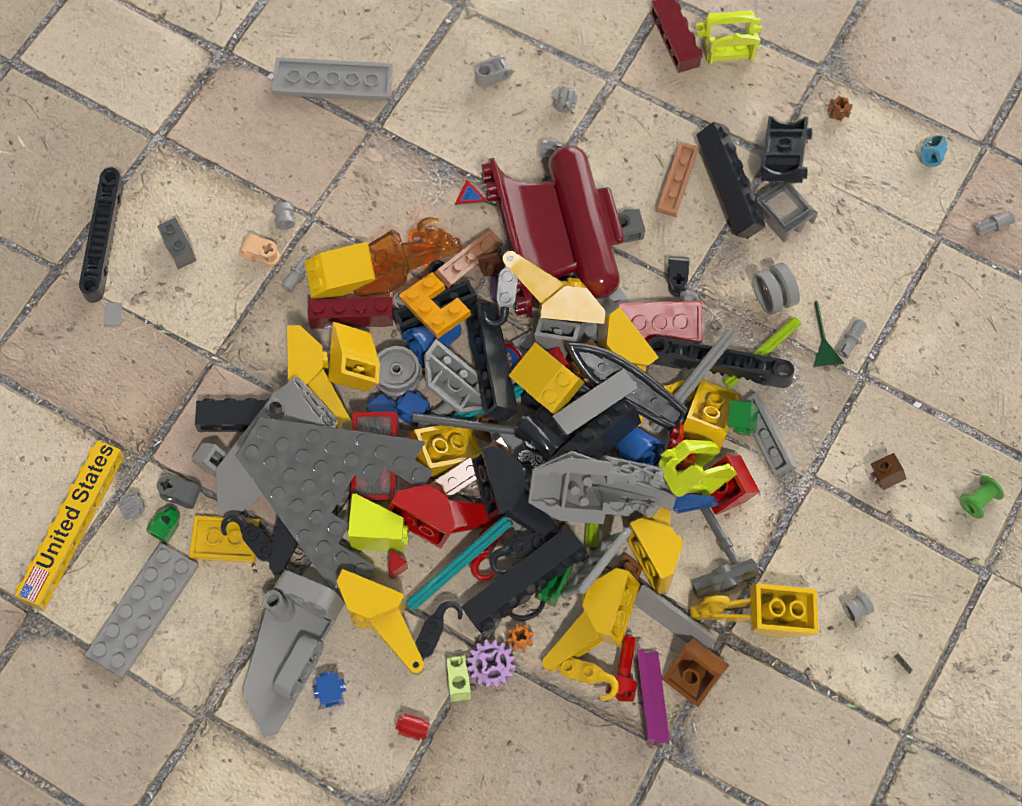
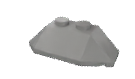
M436 339L424 355L426 387L459 414L484 410L477 372Z

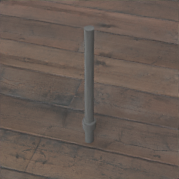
M413 413L412 422L514 435V437H516L518 428L517 425L515 427Z
M676 466L678 470H686L684 468L682 469ZM691 493L693 495H702L701 493ZM701 509L719 541L718 545L722 552L726 553L732 565L740 563L738 556L732 548L734 546L732 541L724 534L711 509Z

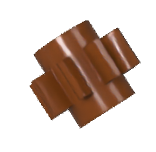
M838 95L835 100L830 99L827 112L831 113V119L842 121L844 117H850L853 104H849L848 98Z

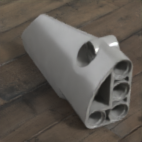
M294 377L280 390L270 396L268 402L216 468L219 517L239 515L263 495L235 456L258 417L336 428L337 419L335 415L299 378ZM272 402H279L282 405V407L277 408L272 404Z

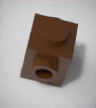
M895 453L871 463L873 472L870 475L875 485L880 484L883 490L907 479Z

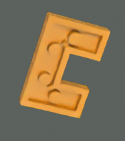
M431 272L399 294V298L438 339L470 317L471 312L458 298L440 309L431 299L446 289L438 277Z

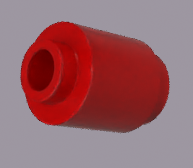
M404 713L403 717H398L395 729L399 730L398 735L417 741L420 739L425 740L430 722L425 721V718Z

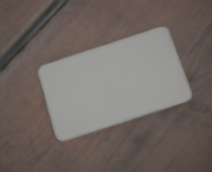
M106 303L105 326L121 325L122 303Z

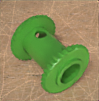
M982 475L979 478L980 487L971 496L962 494L959 497L963 509L978 519L984 517L983 507L993 498L996 500L1004 498V491L999 483L986 475Z

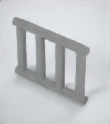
M625 527L623 531L616 534H607L564 588L561 597L567 600L571 595L578 593L584 595L632 533L631 530Z

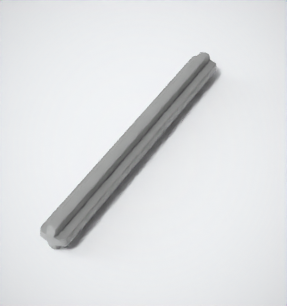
M728 328L676 392L674 396L681 403L685 402L736 338L737 334L732 329ZM654 422L650 426L657 433H660L663 427Z

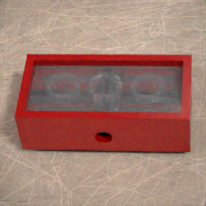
M353 412L352 430L398 437L399 415L396 412ZM384 468L374 486H371L354 475L351 480V499L352 494H357L369 501H393L397 494L398 476Z

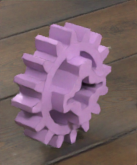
M495 639L492 644L485 640L483 647L479 643L476 644L477 651H470V655L473 658H467V663L472 665L467 668L469 673L473 672L471 680L478 679L479 687L485 683L487 690H489L490 685H494L495 689H498V683L500 682L504 686L507 685L506 678L512 679L513 675L510 671H515L516 666L511 664L515 662V657H509L512 653L511 648L505 650V643L503 642L498 646ZM487 651H493L492 653H488V654H485V653H484V652H487ZM502 656L506 660V667L500 661ZM495 660V666H491V668L487 670V662L492 663V661ZM477 662H478L479 665H481L482 668H483V669L481 670V673H479L478 670H477V667H476V663H477ZM495 675L499 676L497 678H490L491 676Z

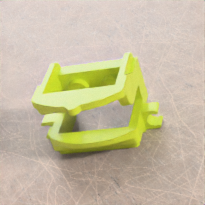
M749 10L711 13L707 15L706 21L696 23L695 29L701 30L697 31L696 37H703L706 62L713 64V61L748 58L750 61H754L756 50L759 49L760 38L757 32L762 30V26H757L756 24H760L761 19L755 18V14ZM746 23L745 34L743 35L735 33L734 35L716 40L714 36L710 37L712 25Z
M684 440L675 448L668 449L661 454L664 457L659 462V467L664 470V479L672 493L676 496H684L686 493H701L702 495L709 496L736 476L737 473L729 464L704 471L703 466L713 462V458L720 453L716 443H712V441ZM690 453H695V466H690L686 470L675 469V466Z

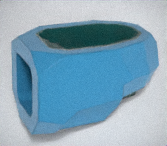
M936 135L927 139L921 148L922 162L928 167L939 166L944 160L948 150V142L943 135Z

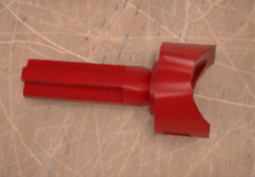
M629 635L623 637L617 676H614L619 686L615 697L618 701L633 702L637 689V682L630 679L637 638ZM607 683L605 692L609 694L611 685Z

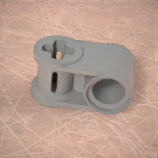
M497 55L492 59L477 64L475 82L479 87L485 88L509 79L514 72L507 65L505 56Z

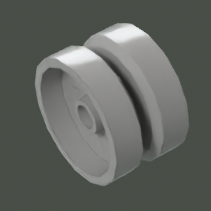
M781 262L773 265L769 271L763 269L753 274L752 281L756 297L767 314L772 315L782 311L783 307L790 308L799 304L800 293L796 279L785 263Z
M392 346L381 351L377 355L380 371L379 384L376 387L379 392L393 400H398L402 395L405 396L407 391L414 394L420 386L421 380L417 356L411 350L402 346Z

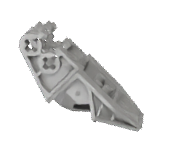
M570 451L532 469L528 503L559 521L604 524L605 514L629 516L635 510L646 514L647 518H651L652 515L658 513L661 507L660 502L650 496L609 488L599 484L598 486H592V475H602L605 478L606 484H613L614 481L634 485L637 484V481L642 480L649 482L652 487L660 488V485L665 483L663 478L664 470L656 466L604 455L601 461Z

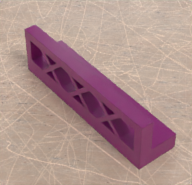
M637 649L636 664L646 745L669 743L670 738L659 652L645 653L644 649Z

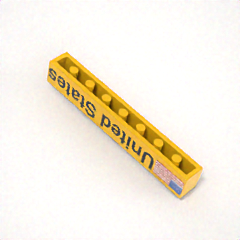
M98 440L95 446L90 448L85 465L79 468L77 480L69 487L68 496L65 502L59 506L55 521L50 523L44 542L42 541L38 545L36 557L28 564L23 581H20L16 587L15 596L21 602L45 611L125 458L121 449Z

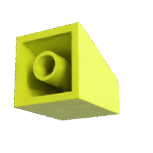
M352 494L348 531L351 549L404 552V545L408 546L409 544L408 526L404 525V518L357 494Z

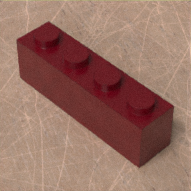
M651 1L650 14L677 72L681 73L700 67L703 53L701 48L696 45L694 33L690 32L688 28L687 18L683 17L679 1Z
M392 297L308 300L310 329L332 328L333 322L352 328L393 326Z

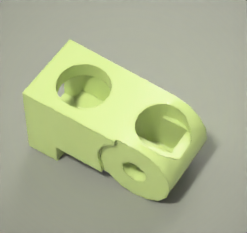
M465 655L447 658L451 702L471 700Z

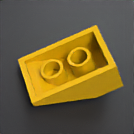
M366 242L322 252L304 261L310 294L313 299H338L375 280L369 246Z
M536 342L508 375L553 414L563 409L584 384L583 380Z
M702 379L685 420L683 436L690 440L712 441V443H716L720 450L729 430L730 401H739L741 394Z
M438 425L416 429L408 437L409 439L425 442L415 461L433 471L430 477L444 474L480 450L477 439L472 434V429Z

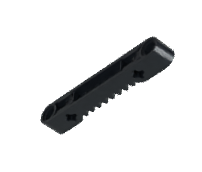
M113 167L104 169L99 177L80 275L79 288L85 300L90 303H96L104 296L108 275V258H110L111 243H113L112 237L114 236V229H116V215H118L124 190L122 177L119 171ZM95 287L94 290L88 291L90 288Z
M653 337L648 342L659 357L653 364L676 369L687 368L688 370L691 368L696 369L713 347L665 337ZM726 349L709 370L712 374L718 372L721 376L728 374L729 377L736 376L737 379L744 377L747 381L750 379L757 384L777 388L789 387L794 377V365L788 360Z

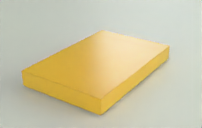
M194 515L189 559L256 563V556L243 541L241 530L237 523L230 522L227 524V535L224 536L220 526L226 517ZM244 518L247 522L260 528V519Z

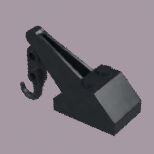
M496 446L482 448L470 456L487 518L492 519L505 515L532 533L514 538L502 548L493 551L489 559L490 567L495 573L503 575L507 570H501L497 567L496 561L499 557L521 558L528 556L561 532V530L546 512L528 503L529 491L525 488L527 472L522 467L521 462Z
M229 515L222 521L220 527L224 536L227 535V524L230 522L238 524L243 541L260 561L269 562V568L274 575H281L283 570H286L299 545L279 516L273 544L259 527L247 522L240 515Z

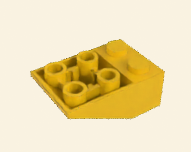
M333 322L328 381L366 392L379 384L380 363L371 333Z

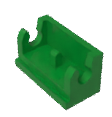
M573 565L562 576L550 581L545 589L538 591L535 599L556 607Z

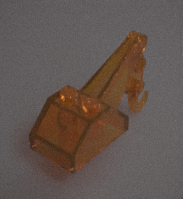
M426 217L417 223V230L422 234L425 241L402 243L400 233L390 230L368 244L375 280L354 290L353 293L360 297L394 291L406 283L409 271L461 252L463 248L460 239L453 238L451 234L436 226H425L430 222H439V219L436 217Z

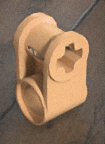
M247 234L239 249V254L245 259L257 261L268 266L276 265L281 258L277 245L273 241L260 238L254 234Z

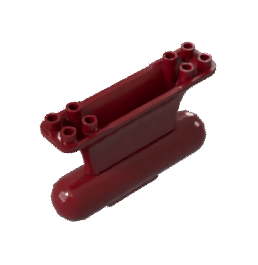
M565 145L558 148L549 159L552 181L523 182L512 179L499 168L495 158H489L488 163L481 164V177L483 184H486L488 203L496 202L509 250L514 251L555 278L576 272L580 282L587 287L596 299H605L618 289L620 275L612 246L623 243L624 235L612 191L609 187L596 189L589 160L583 149L575 145ZM518 279L516 296L519 297H516L515 312L517 316L525 315V318H530L532 316V305L535 296Z

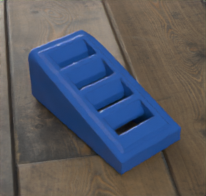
M685 494L684 496L677 497L673 511L679 514L718 505V500L713 496Z

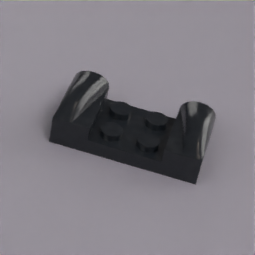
M768 116L761 163V181L794 184L803 183V179H807L808 167H804L805 148L808 140H812L809 116H804L795 122H782L773 116Z
M584 381V384L567 405L592 390L593 387ZM541 405L533 415H523L518 420L515 436L533 445L547 461L572 438L582 425L568 435H565L553 419L552 415L554 414Z

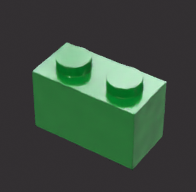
M730 401L728 427L741 436H750V433H756L759 408L752 402Z

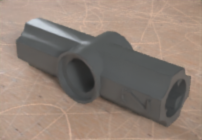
M751 558L731 566L730 564L722 565L714 569L712 573L692 579L691 585L695 596L699 599L719 591L720 593L730 591L736 588L738 584L758 578L760 574L756 562Z

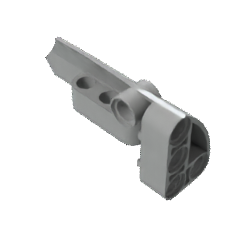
M283 570L274 586V590L267 592L263 596L262 604L266 610L242 690L264 737L277 734L321 657L324 649L323 642L345 604L332 589L287 570Z

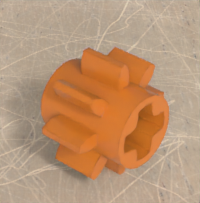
M516 624L514 631L508 630V634L512 638L507 639V644H513L514 652L517 649H522L524 653L527 645L533 646V642L529 638L534 637V632L527 631V624L524 628ZM524 635V639H521L520 642L517 641V637Z

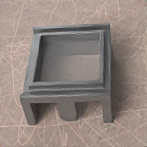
M774 183L771 189L766 192L762 191L756 196L759 210L764 215L763 220L783 243L787 241L789 233L794 230L800 232L807 221L813 224L818 215V211L814 210L791 184Z

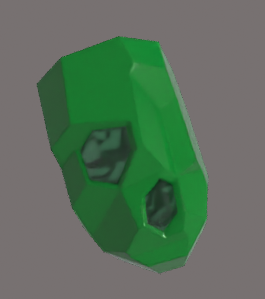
M172 506L162 509L146 528L147 533L164 543H168L179 526L180 517L177 510Z

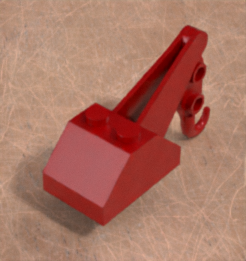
M429 485L398 491L388 508L389 511L404 518V525L408 526V531L440 549L450 534L483 528L478 536L480 537L502 517L488 519L484 504L448 500L447 495L443 494L439 488ZM502 535L471 561L470 570L477 580L487 581L494 576L495 573L493 571L488 575H482L478 567L481 562L492 554Z

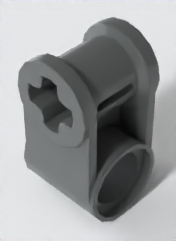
M170 476L161 477L157 482V490L162 500L178 504L184 508H194L201 490L198 484Z

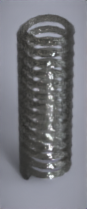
M899 653L893 656L907 670L906 672L910 674L913 671Z

